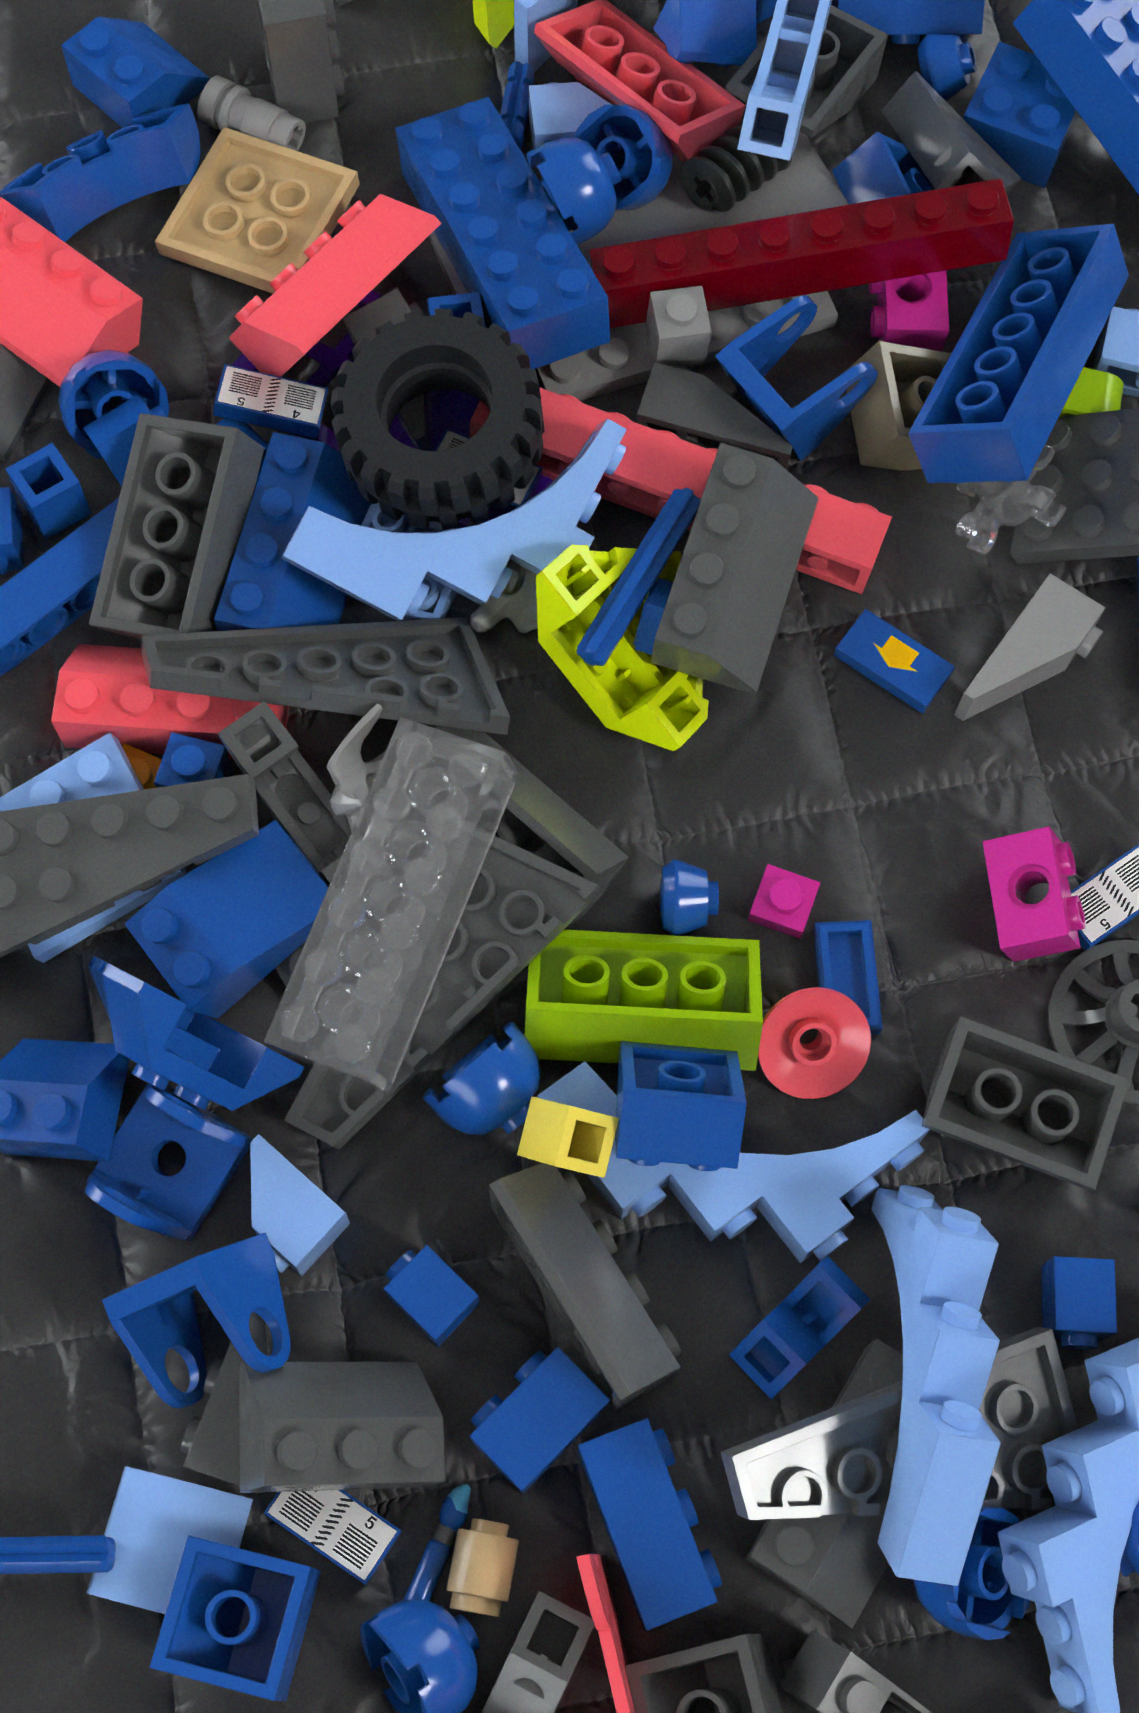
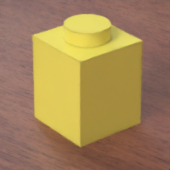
M531 1096L517 1155L555 1167L605 1178L619 1118Z

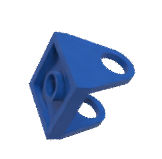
M806 295L789 301L735 338L715 355L740 394L773 431L793 446L792 452L800 461L812 453L872 388L878 375L877 370L869 362H861L791 409L766 381L764 376L813 321L817 313V305ZM801 312L797 320L788 329L778 334L781 327L790 318ZM860 379L857 385L847 395L839 399L843 392L849 386H851L854 382Z
M148 1083L113 1138L109 1162L99 1161L88 1178L85 1193L97 1204L133 1225L183 1241H192L250 1147V1142L254 1138L210 1110H203L173 1094L175 1088L169 1084L165 1090H162ZM175 1141L183 1147L186 1161L179 1173L168 1176L162 1172L158 1165V1154L165 1144Z
M266 1232L193 1257L102 1300L113 1328L158 1396L169 1406L179 1409L186 1408L199 1402L205 1394L203 1388L207 1371L193 1294L196 1290L199 1291L242 1359L252 1369L267 1373L282 1367L288 1360L291 1347L290 1334L275 1255ZM252 1312L261 1316L270 1329L273 1339V1349L270 1356L263 1354L256 1347L251 1337L249 1319ZM168 1349L179 1353L188 1367L190 1384L187 1392L178 1390L167 1375L165 1356Z

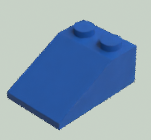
M274 820L261 828L258 836L213 857L167 885L125 923V926L179 999L187 1004V1010L218 1019L344 907V904L283 826Z

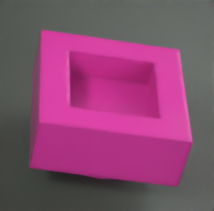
M767 864L748 921L801 939L821 882Z

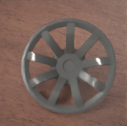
M1128 939L1108 941L1084 951L1075 957L1060 973L1052 989L1048 1004V1029L1056 1052L1087 1064L1094 1062L1117 1042L1124 1046L1116 1075L1127 1078L1130 1081L1122 1104L1139 1106V1090H1131L1132 1075L1139 1055V979L1135 980L1133 978L1127 959V953L1139 954V941ZM1111 955L1113 971L1119 988L1107 987L1088 975L1084 968L1098 959ZM1072 981L1086 994L1105 1003V1007L1095 1010H1063L1066 993ZM1105 1025L1108 1031L1075 1056L1067 1041L1064 1026L1086 1027Z

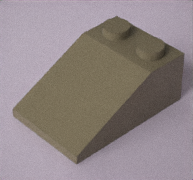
M879 341L848 368L850 369L861 362H869L878 372L877 379L872 388L851 410L861 465L899 471L922 469L908 432L951 353ZM860 379L847 388V394L857 385Z

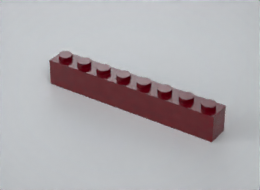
M1002 178L589 249L590 265L608 296L610 328L645 323L650 292L703 286L707 311H714L1007 260L1014 218Z

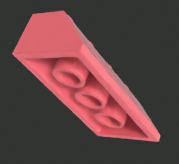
M595 0L535 24L534 34L558 64L574 75L577 81L587 85L610 104L630 105L646 112L660 127L662 133L670 140L673 153L683 163L696 156L700 150L711 146L714 140L725 136L728 130L740 124L745 104L692 64L681 63L668 54L667 46L607 0Z
M382 194L378 195L367 207L358 200L337 220L343 229L335 237L332 238L326 231L322 233L303 252L310 259L304 266L298 270L293 263H290L269 284L276 291L265 302L256 295L234 316L241 325L232 333L229 339L260 372L282 377L442 223L435 215Z
M0 196V344L60 388L63 379L72 365L88 354L104 350L128 353L139 346L143 298Z
M78 644L59 670L51 723L65 748L82 749L110 732L119 739L122 746L123 744H128L146 753L164 754L172 732L224 745L218 737V733L259 705L260 702L150 688L141 654L142 648ZM267 703L285 729H287L289 706Z

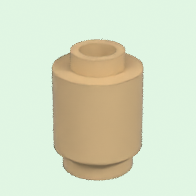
M472 1518L470 1530H457L446 1591L452 1592L449 1608L499 1617L502 1601L508 1602L519 1544V1540L507 1537L509 1525Z

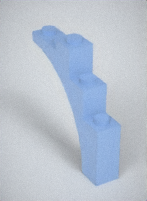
M777 0L758 72L748 96L737 147L738 150L790 161L797 145L806 100L812 85L821 40L826 29L832 0Z
M610 419L597 424L576 458L546 489L515 510L476 526L439 533H394L350 524L309 506L281 559L396 621L402 620L406 612L413 616L418 612L430 588L422 583L425 575L478 604L486 603L490 595L498 599L513 570L506 567L509 559L538 574L570 545H588L590 547L595 537L579 529L576 525L578 521L586 524L593 515L601 499V495L595 492V489L604 472L611 476L621 462L626 446L620 444V441L627 429Z
M585 1061L537 1095V1098L613 1117L616 1116L617 1095ZM915 1110L876 1134L834 1149L793 1155L740 1153L738 1169L721 1167L716 1171H700L691 1168L687 1164L665 1162L655 1166L637 1165L628 1159L616 1158L614 1138L605 1178L587 1174V1176L620 1220L632 1211L638 1217H642L650 1212L667 1197L662 1189L668 1186L710 1242L723 1232L729 1239L741 1233L757 1219V1216L752 1211L757 1207L799 1263H802L813 1253L821 1262L849 1240L842 1231L848 1227L854 1217L842 1201L846 1199L851 1207L855 1206L879 1186L874 1179L877 1174L889 1165H892L896 1172H899L925 1151L919 1142L922 1141L930 1129L922 1127L923 1118Z
M901 1185L899 1191L877 1187L871 1210L884 1231L894 1262L900 1296L903 1335V1381L898 1445L890 1493L877 1543L896 1577L958 1586L1001 1444L979 1411L1000 1342L981 1318L982 1315L979 1312L999 1243L980 1223L981 1218L978 1215L958 1207H945L943 1211L935 1202L934 1195L924 1189L910 1185Z
M1139 1338L1084 1360L1090 1384V1398L1095 1407L1098 1420L1042 1445L1047 1467V1484L1053 1494L1055 1506L997 1532L1003 1555L1002 1570L1010 1585L1011 1594L1035 1602L1037 1609L1036 1623L1043 1636L1051 1670L1050 1684L1057 1698L1058 1705L1074 1713H1120L1113 1665V1610L1121 1559L1131 1530L1133 1512L1139 1502Z

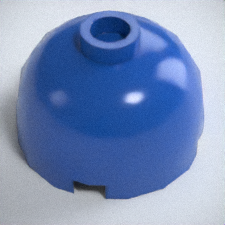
M604 105L588 114L576 130L574 138L588 142L599 156L608 152L618 169L621 182L613 185L617 199L615 211L639 209L654 201L667 185L673 169V148L670 140L662 133L660 127L646 112L630 105Z
M559 138L526 153L530 167L537 166L543 179L539 180L568 231H573L570 234L577 246L593 238L606 228L614 217L617 205L613 185L621 182L618 169L608 152L599 156L586 141L579 138Z
M104 350L88 354L72 365L61 383L58 402L63 424L74 441L90 455L97 459H103L84 430V427L137 394L149 410L158 405L165 416L168 417L170 408L167 392L148 365L129 353Z
M513 1021L503 1026L508 1037L498 1042L491 1034L445 1072L442 1077L447 1083L442 1086L444 1090L439 1095L430 1087L422 1097L436 1115L451 1128L465 1134L485 1135L501 1126L509 1134L525 1122L529 1108L528 1102L539 1088L541 1068L535 1050Z
M981 1507L958 1586L913 1579L919 1601L937 1623L967 1637L993 1640L1003 1639L1010 1633L1002 1629L1008 1625L1012 1617L1023 1618L1029 1608L1030 1600L1011 1594L1010 1585L1002 1570L1003 1555L997 1533L1019 1523L1018 1517L1004 1508Z
M424 1599L402 1600L386 1607L360 1626V1638L366 1659L372 1671L381 1665L384 1675L391 1688L383 1689L382 1691L396 1713H461L467 1708L476 1692L478 1665L474 1652L480 1648V1643L472 1625L463 1615L459 1614L453 1618L443 1606Z

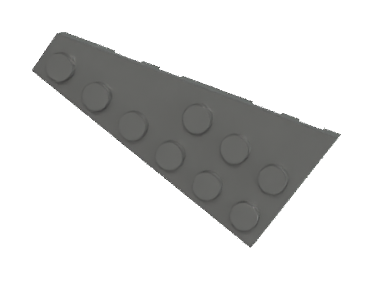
M467 617L142 636L141 654L150 688L260 703L265 701L268 704L365 716L378 703L383 708L379 717L382 719L508 735L510 715Z
M249 774L1 811L0 958L29 943L36 945L114 907L115 901L137 890L144 892L162 883L161 878L192 863L197 866L258 836L255 780Z
M449 814L283 1121L340 1150L603 891L601 887Z
M1038 1326L999 1342L979 1409L983 1419L1001 1442L982 1506L1004 1509L1028 1508L1031 1510H1047L1054 1507L1053 1494L1048 1487L1046 1479L1047 1467L1042 1445L1079 1429L1053 1331L1050 1328ZM903 1380L722 1451L721 1456L737 1515L748 1520L819 1518L820 1515L831 1514L876 1516L880 1515V1513H885L898 1445Z

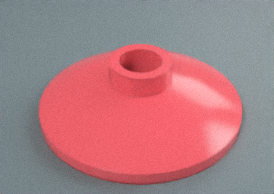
M821 987L801 989L779 1000L764 1017L758 1061L768 1080L776 1088L788 1095L802 1099H818L831 1096L850 1085L863 1070L871 1048L870 1027L859 1006L843 993ZM809 1029L818 1030L817 1037L813 1042L808 1044L800 1042V1037L804 1032Z

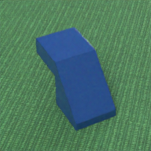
M827 1256L740 1342L729 1356L772 1399L871 1299Z

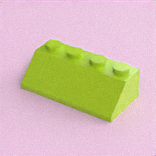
M564 929L529 963L525 1037L535 1050L538 1059L619 1063L620 1042L628 1041L737 1051L740 1069L756 1071L763 1025L759 940Z

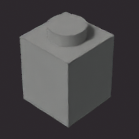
M703 286L650 292L646 329L653 364L654 362L668 366L705 364L712 331Z

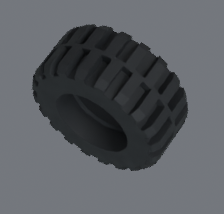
M436 308L435 315L421 316L420 310L404 314L405 321L393 325L391 320H388L376 327L377 336L370 341L364 337L352 349L355 361L346 360L342 363L336 376L339 387L332 391L331 409L334 415L332 424L338 446L351 481L357 483L359 493L369 504H377L379 502L382 514L395 521L400 520L403 514L408 515L410 526L424 529L429 527V521H440L442 530L458 528L457 520L471 517L473 523L476 524L489 518L488 509L497 505L499 509L503 510L515 500L513 488L515 486L520 489L527 487L534 476L532 464L538 463L541 459L543 451L542 434L545 431L540 387L536 371L530 368L529 356L522 346L517 343L511 344L510 334L497 324H492L488 329L485 328L482 316L465 312L463 318L453 316L452 309ZM450 389L468 393L483 402L490 410L486 422L473 437L456 447L446 450L424 451L411 448L396 440L389 433L395 416L405 404L422 393L434 390Z

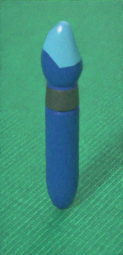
M468 1484L455 1487L443 1501L439 1512L440 1522L437 1523L431 1535V1540L427 1543L403 1600L424 1599L430 1602L451 1553V1548L454 1546L457 1530L466 1523L471 1492Z

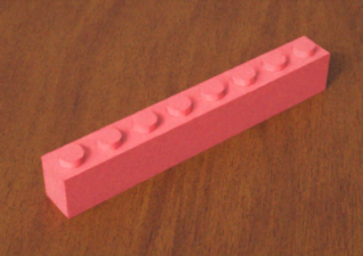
M540 388L545 432L542 434L543 451L541 459L535 465L543 467L542 476L555 480L576 458L597 424L610 419L627 429L620 441V444L626 446V451L614 473L610 476L604 472L595 492L600 494L602 499L657 518L675 489L683 490L684 488H689L701 500L718 449L695 445L680 439L670 431L655 430L633 422L621 413L606 412L586 405L574 396L556 394ZM479 401L470 420V438L481 429L490 413L489 408L481 401ZM804 485L819 499L796 570L862 595L892 516L879 512L869 504L853 503L829 494L825 489L817 485ZM694 519L687 530L691 531Z

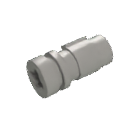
M215 75L208 81L198 102V119L201 123L214 129H220L221 131L223 127L295 151H298L302 145L306 131V125L303 120L262 98L251 96L248 88L236 85L235 82L223 76Z

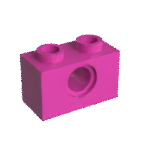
M946 270L868 284L869 293L877 294V306H872L870 317L871 337H879V341L943 352L949 333Z
M1049 826L982 841L1000 949L1013 962L1080 949L1077 930L1085 929L1086 923L1079 896H1071L1068 876L1076 875V866L1069 842L1062 843ZM1039 883L1049 884L1048 893L1042 901L1036 904L1025 903L1026 894L1032 886Z

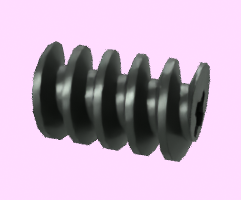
M742 120L739 125L728 130L725 136L714 140L711 146L700 150L696 156L686 160L681 167V181L690 201L697 207L704 210L714 207L718 211L726 212L734 207L735 202L746 199L750 191L753 192L761 188L764 181L767 182L775 178L778 171L787 169L792 162V156L790 161L738 150L737 147L743 124Z

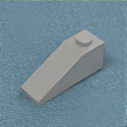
M1050 573L966 689L954 716L964 721L1065 671L1076 654L1086 659L1104 632L1096 627V624L1106 607Z

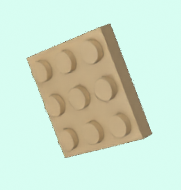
M223 127L155 240V244L160 255L274 294L276 291L269 285L271 281L290 263H293L299 270L310 260L303 252L325 231L331 236L338 224L337 220L343 215L360 185L358 173L355 170Z

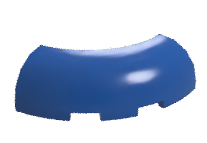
M183 104L132 118L133 125L117 130L107 139L102 130L66 146L65 148L69 155L60 157L45 167L41 163L33 165L7 184L0 191V196L59 239L66 242L87 224L123 204L163 189L190 184L198 170L201 154L199 131L193 111L189 104Z

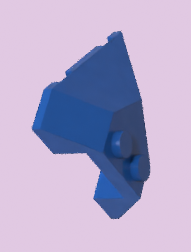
M95 956L91 957L87 967L108 1014L115 1050L137 1063L132 1074L162 1090H165L171 1080L178 1084L173 1094L203 1110L206 1109L211 1100L233 1111L300 1077L304 1069L302 1065L209 1016L188 1011L186 1008L187 1004Z

